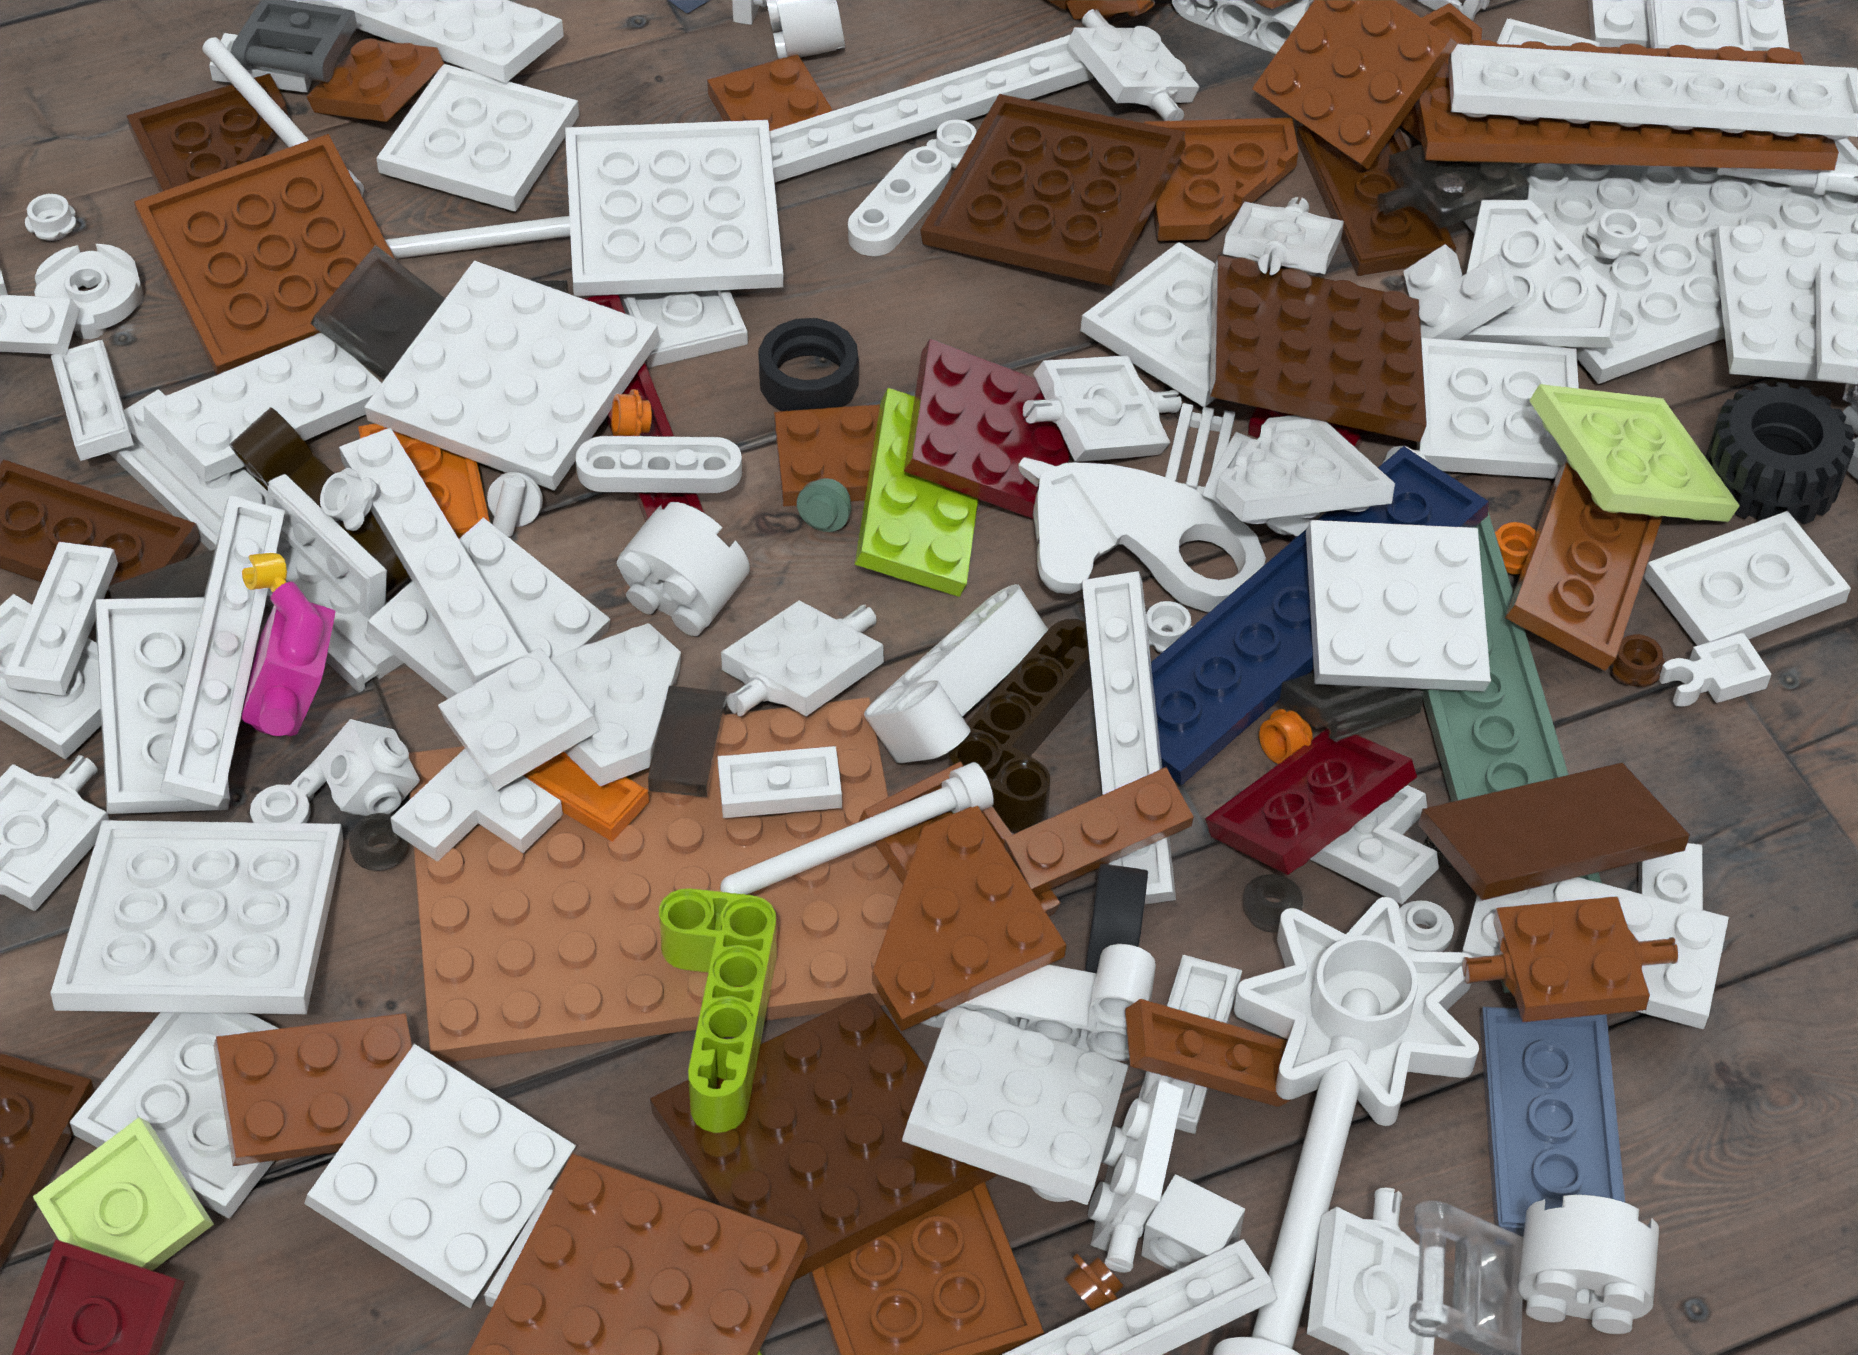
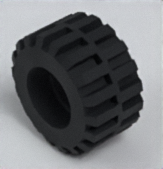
M1776 382L1775 387H1769L1766 383L1755 384L1752 391L1743 388L1735 393L1733 399H1727L1722 406L1721 412L1718 414L1706 459L1740 505L1735 514L1744 519L1751 516L1758 519L1759 522L1788 511L1795 520L1802 524L1814 521L1816 514L1821 516L1826 514L1830 510L1832 503L1836 502L1855 448V442L1852 441L1854 437L1852 425L1845 424L1847 416L1842 410L1831 408L1832 401L1823 395L1816 397L1810 394L1811 389L1802 386L1799 389L1790 388L1788 383Z

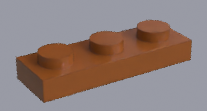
M1167 767L1008 836L1004 838V847L1035 896L1099 868L1100 864L1113 862L1191 827L1194 816Z
M1139 999L1125 1009L1130 1067L1276 1107H1281L1291 1101L1281 1098L1276 1092L1279 1066L1288 1042L1287 1040L1144 999Z

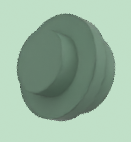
M823 478L804 486L797 498V509L802 519L809 526L819 531L833 532L841 529L851 515V499L847 489L841 483L833 479Z

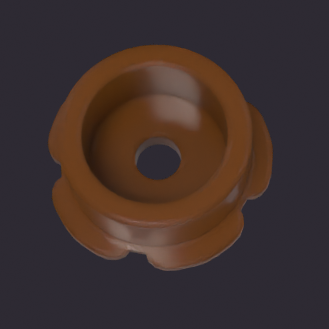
M1641 634L1629 635L1621 641L1617 657L1611 664L1613 666L1612 674L1620 682L1630 686H1651L1660 679L1659 673H1661L1665 660L1661 646L1654 639Z

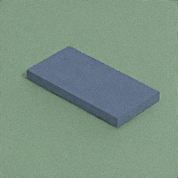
M1483 1007L1480 1015V1032L1495 1238L1523 1239L1527 1209L1535 1202L1544 1199V1210L1561 1208L1563 1196L1566 1195L1598 1196L1625 1203L1607 1015L1522 1022L1518 1008Z

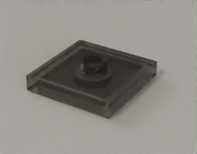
M375 245L314 315L310 324L385 380L445 298Z

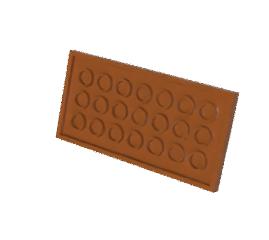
M1477 40L1472 44L1458 43L1463 45L1805 65L1800 52H1794L1783 47H1774L1768 51H1745L1735 46H1724L1718 50L1695 49L1687 45H1674L1670 48H1646L1632 43L1624 44L1620 47H1597L1585 42L1574 43L1571 46H1550L1538 41H1528L1521 45L1497 44L1490 40ZM1448 59L1415 103L1425 160L1835 171L1839 154L1834 139L1819 134L1797 133L1794 136H1779L1770 131L1754 130L1728 133L1719 128L1705 127L1677 130L1668 125L1656 124L1627 127L1616 122L1590 121L1584 124H1576L1565 119L1542 117L1527 121L1514 116L1488 114L1484 117H1470L1461 112H1451Z

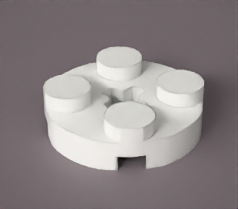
M96 244L97 251L81 253L78 245L68 247L51 255L37 269L35 275L37 285L34 291L35 296L72 298L80 308L73 331L82 339L98 338L106 331V328L124 320L135 308L143 303L144 295L135 261L129 254L117 247L107 244ZM81 286H85L87 288L95 287L94 289L88 291H79L78 289Z

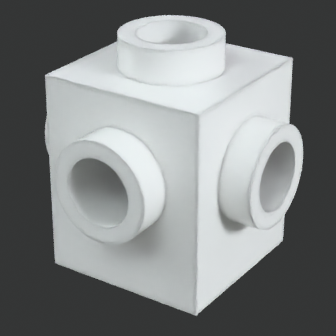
M352 719L346 723L316 759L332 791L331 795L334 802L341 811L352 815L359 814L386 820L420 781L409 759L408 749L400 741L394 729Z

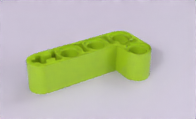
M692 888L679 889L669 893L659 906L662 955L673 967L683 970L708 972L688 1068L691 1116L694 1122L703 1130L713 1133L727 1132L740 1125L748 1111L777 959L776 912L765 899L753 895ZM724 1037H735L733 1039H723ZM717 1077L726 1079L722 1082L721 1089H716Z

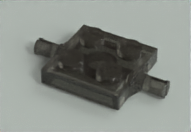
M1418 145L1389 155L1388 172L1400 184L1401 188L1378 194V206L1384 215L1408 206L1414 207L1427 214L1440 229L1478 216L1482 200H1527L1530 183L1518 170L1535 166L1537 163L1425 160L1423 145Z

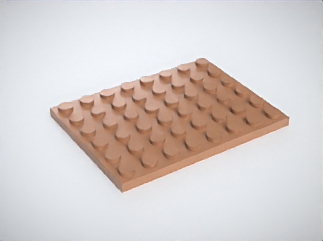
M869 697L826 702L808 716L790 707L746 712L743 716H738L736 713L664 722L661 732H658L655 741L654 755L650 767L626 776L648 790L649 803L613 842L563 813L524 853L479 823L438 862L414 846L430 1054L444 1063L697 1030L708 972L679 969L673 967L663 957L659 923V906L662 900L669 893L679 889L692 888L721 892L720 885L725 877L859 822L864 809L888 798L877 735L864 717V712L870 705ZM464 746L409 753V759L420 779L419 783L410 792V799L465 749ZM836 746L842 791V808L723 818L717 756ZM874 842L748 894L765 899L776 912L777 959L765 1021L826 1013L868 993H871L880 1006L885 1005L872 984V970L903 884Z

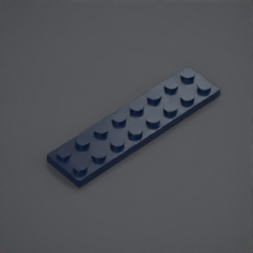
M1403 446L1378 467L1395 483L1392 504L1369 506L1367 510L1361 512H1352L1344 509L1327 511L1317 520L1475 528L1488 516L1489 501ZM1306 530L1151 662L1162 768L1167 767L1173 780L1181 786L1314 669Z

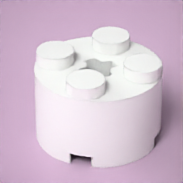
M766 0L772 30L776 32L773 35L778 59L793 55H799L801 58L845 48L836 0Z
M670 502L664 510L660 505L619 555L617 566L623 578L630 586L626 592V597L633 606L646 614H653L658 609L672 616L675 625L684 633L698 636L705 627L710 625L749 574V561L736 540L729 548L717 536L723 527L711 517L689 505Z
M1566 1195L1563 1196L1561 1208L1544 1210L1545 1199L1532 1204L1526 1211L1518 1285L1520 1295L1527 1301L1526 1314L1533 1319L1543 1322H1560L1566 1318V1315L1591 1319L1592 1326L1604 1333L1624 1334L1630 1332L1633 1319L1646 1315L1653 1307L1659 1239L1658 1224L1651 1218L1649 1225L1646 1226L1638 1221V1208L1605 1197Z

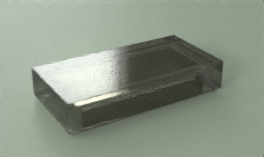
M669 685L648 775L649 791L708 797L727 707L726 692Z

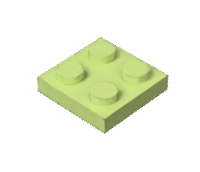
M140 1117L33 1196L59 1240L152 1271L214 1225L151 1124Z

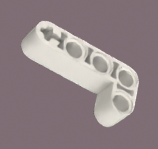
M1172 0V4L1183 18L1277 54L1314 0H1293L1274 9L1263 7L1257 4L1255 0Z
M1019 584L1008 586L983 602L872 702L865 710L864 717L896 763L940 757L958 746L969 735L971 730L962 716L1021 662L1048 631V628Z
M1110 945L1103 949L1100 955L1097 973L1046 965L958 1006L970 1011L984 1013L990 1018L1028 1031L1042 1033L1051 1039L1089 1052L1103 1054L1115 1061H1127L1130 1059L1125 1009L1139 999L1151 1001L1156 968L1155 959L1147 951L1133 945ZM948 1010L921 1022V1024L942 1028Z

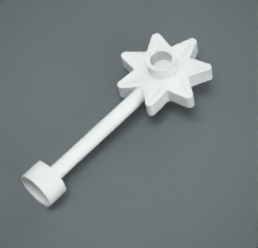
M1390 897L1379 898L1347 934L1298 909H1286L1281 914L1277 934V942L1286 968L1244 979L1238 985L1234 1006L1236 1016L1288 1039L1279 1066L1276 1081L1277 1094L1283 1099L1292 1100L1317 1089L1318 1092L1268 1274L1273 1281L1277 1299L1259 1308L1252 1337L1225 1339L1215 1346L1213 1355H1301L1292 1350L1316 1260L1321 1215L1329 1210L1357 1099L1377 1124L1389 1126L1395 1123L1407 1072L1465 1078L1471 1075L1479 1045L1447 1012L1470 989L1471 984H1466L1465 977L1463 976L1462 962L1464 957L1472 958V956L1460 952L1409 951L1399 905Z

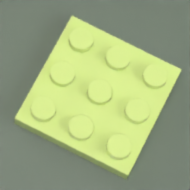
M1539 384L1530 398V403L1542 419L1543 427L1555 438L1567 456L1568 464L1577 471L1592 493L1593 501L1603 511L1610 513L1647 514L1653 517H1680L1695 521L1729 522L1739 508L1738 502L1663 398Z

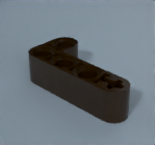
M270 407L229 444L230 448L253 478L267 491L270 480L286 474L321 507L320 495L327 479L335 473L312 453L296 430L275 409ZM371 510L364 517L361 527L355 531L346 529L343 521H335L387 570L386 599L410 578Z
M1064 619L1051 626L967 722L971 730L969 735L958 746L949 751L948 767L961 761L963 766L975 762L982 768L992 789V807L1011 833H1018L1048 819L1050 774L1042 763L1031 756L1092 685L1085 621Z

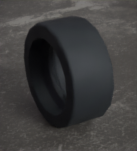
M818 318L793 319L779 324L765 335L758 349L760 391L768 403L780 411L844 407L853 399L859 386L857 344L847 330L834 322ZM812 355L827 358L839 366L831 375L810 380L790 377L778 369L790 359Z
M1100 864L1085 968L1086 972L1097 973L1100 955L1103 949L1110 945L1127 944L1139 947L1148 881V871L1146 869Z

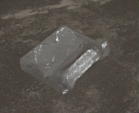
M1431 1200L1418 1203L1414 1211V1229L1420 1233L1417 1299L1409 1308V1330L1422 1337H1441L1481 1355H1521L1523 1296L1519 1293L1518 1285L1523 1237L1444 1202ZM1446 1237L1456 1241L1453 1308L1443 1304Z

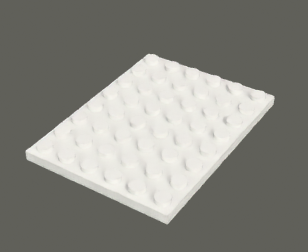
M1847 138L1841 140L1834 139L1839 152L1837 162L1858 164V149ZM1462 161L1438 169L1434 183L1436 188L1474 234L1482 200H1532L1544 212L1546 219L1560 233L1563 232L1584 254L1589 264L1603 279L1606 278L1618 290L1622 305L1614 348L1568 347L1576 348L1577 359L1598 384L1725 338L1714 245L1718 225H1751L1766 229H1802L1817 233L1858 234V196L1826 190L1824 195L1813 194V188L1728 175L1720 176L1717 175L1718 168ZM1623 209L1630 211L1641 221L1640 235L1648 239L1647 249L1642 253L1631 251L1615 259L1606 258L1599 253L1600 245L1597 240L1588 235V225L1594 220L1600 221L1601 216L1609 210Z

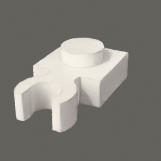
M1743 632L1693 647L1689 660L1675 658L1667 661L1662 667L1659 680L1661 684L1671 681L1685 683L1677 687L1673 702L1675 706H1688L1697 701L1700 693L1709 691L1714 701L1719 703L1766 689L1772 674Z

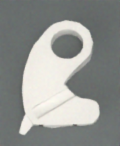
M1025 457L1019 463L1021 474L1037 487L1033 516L1037 539L1039 575L1042 582L1056 593L1072 594L1083 589L1082 580L1090 577L1093 562L1118 544H1123L1140 558L1160 585L1181 604L1209 613L1265 564L1266 557L1257 535L1244 522H1241L1229 511L1221 508L1216 501L1203 496V493L1160 475L1113 464L1073 462L1053 466ZM1195 540L1212 542L1222 547L1233 557L1238 568V574L1232 578L1222 580L1206 578L1194 572L1184 562L1179 552V546L1185 542Z

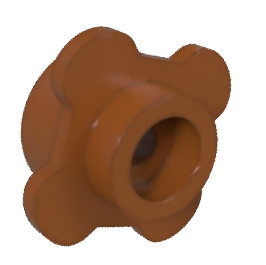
M1076 1253L1072 1258L1078 1266L1064 1278L1093 1311L1117 1300L1118 1298L1115 1295L1124 1287L1119 1279L1099 1257L1087 1265Z

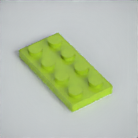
M887 388L880 403L854 565L960 597L968 580L978 498L904 472L915 396Z

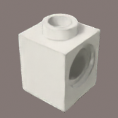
M1175 1174L1166 1191L1161 1195L1160 1202L1149 1213L1143 1223L1145 1232L1141 1256L1173 1272L1238 1242L1240 1240L1245 1208Z

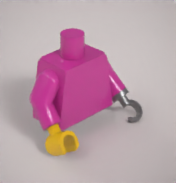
M280 554L249 555V560L253 567L242 570L244 584L249 590L270 588L272 591L270 600L274 606L255 648L240 719L245 723L251 724L257 731L263 734L294 736L298 734L321 683L336 610L309 602L294 582H286V563Z

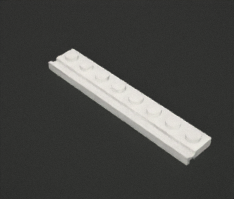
M158 389L124 410L134 445L109 452V454L173 516L196 523L200 536L199 541L214 554L224 508L229 495L268 505V491L243 468L205 483L144 422L143 405L165 397ZM280 535L276 553L280 554L285 560L287 568L286 582H294L309 602L336 610L326 662L358 693L366 689L365 683L376 676L381 679L402 665L404 662L367 633V621L369 619ZM268 588L265 604L270 609H273L274 604L270 600L272 591Z

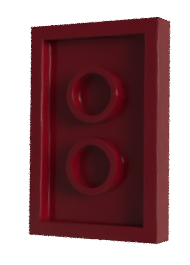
M1332 724L1313 738L1309 746H1302L1206 817L1205 820L1212 838L1289 875L1297 868L1305 865L1310 858L1339 836L1347 833L1355 824L1380 805L1392 799L1397 792L1415 780L1417 775L1412 758Z

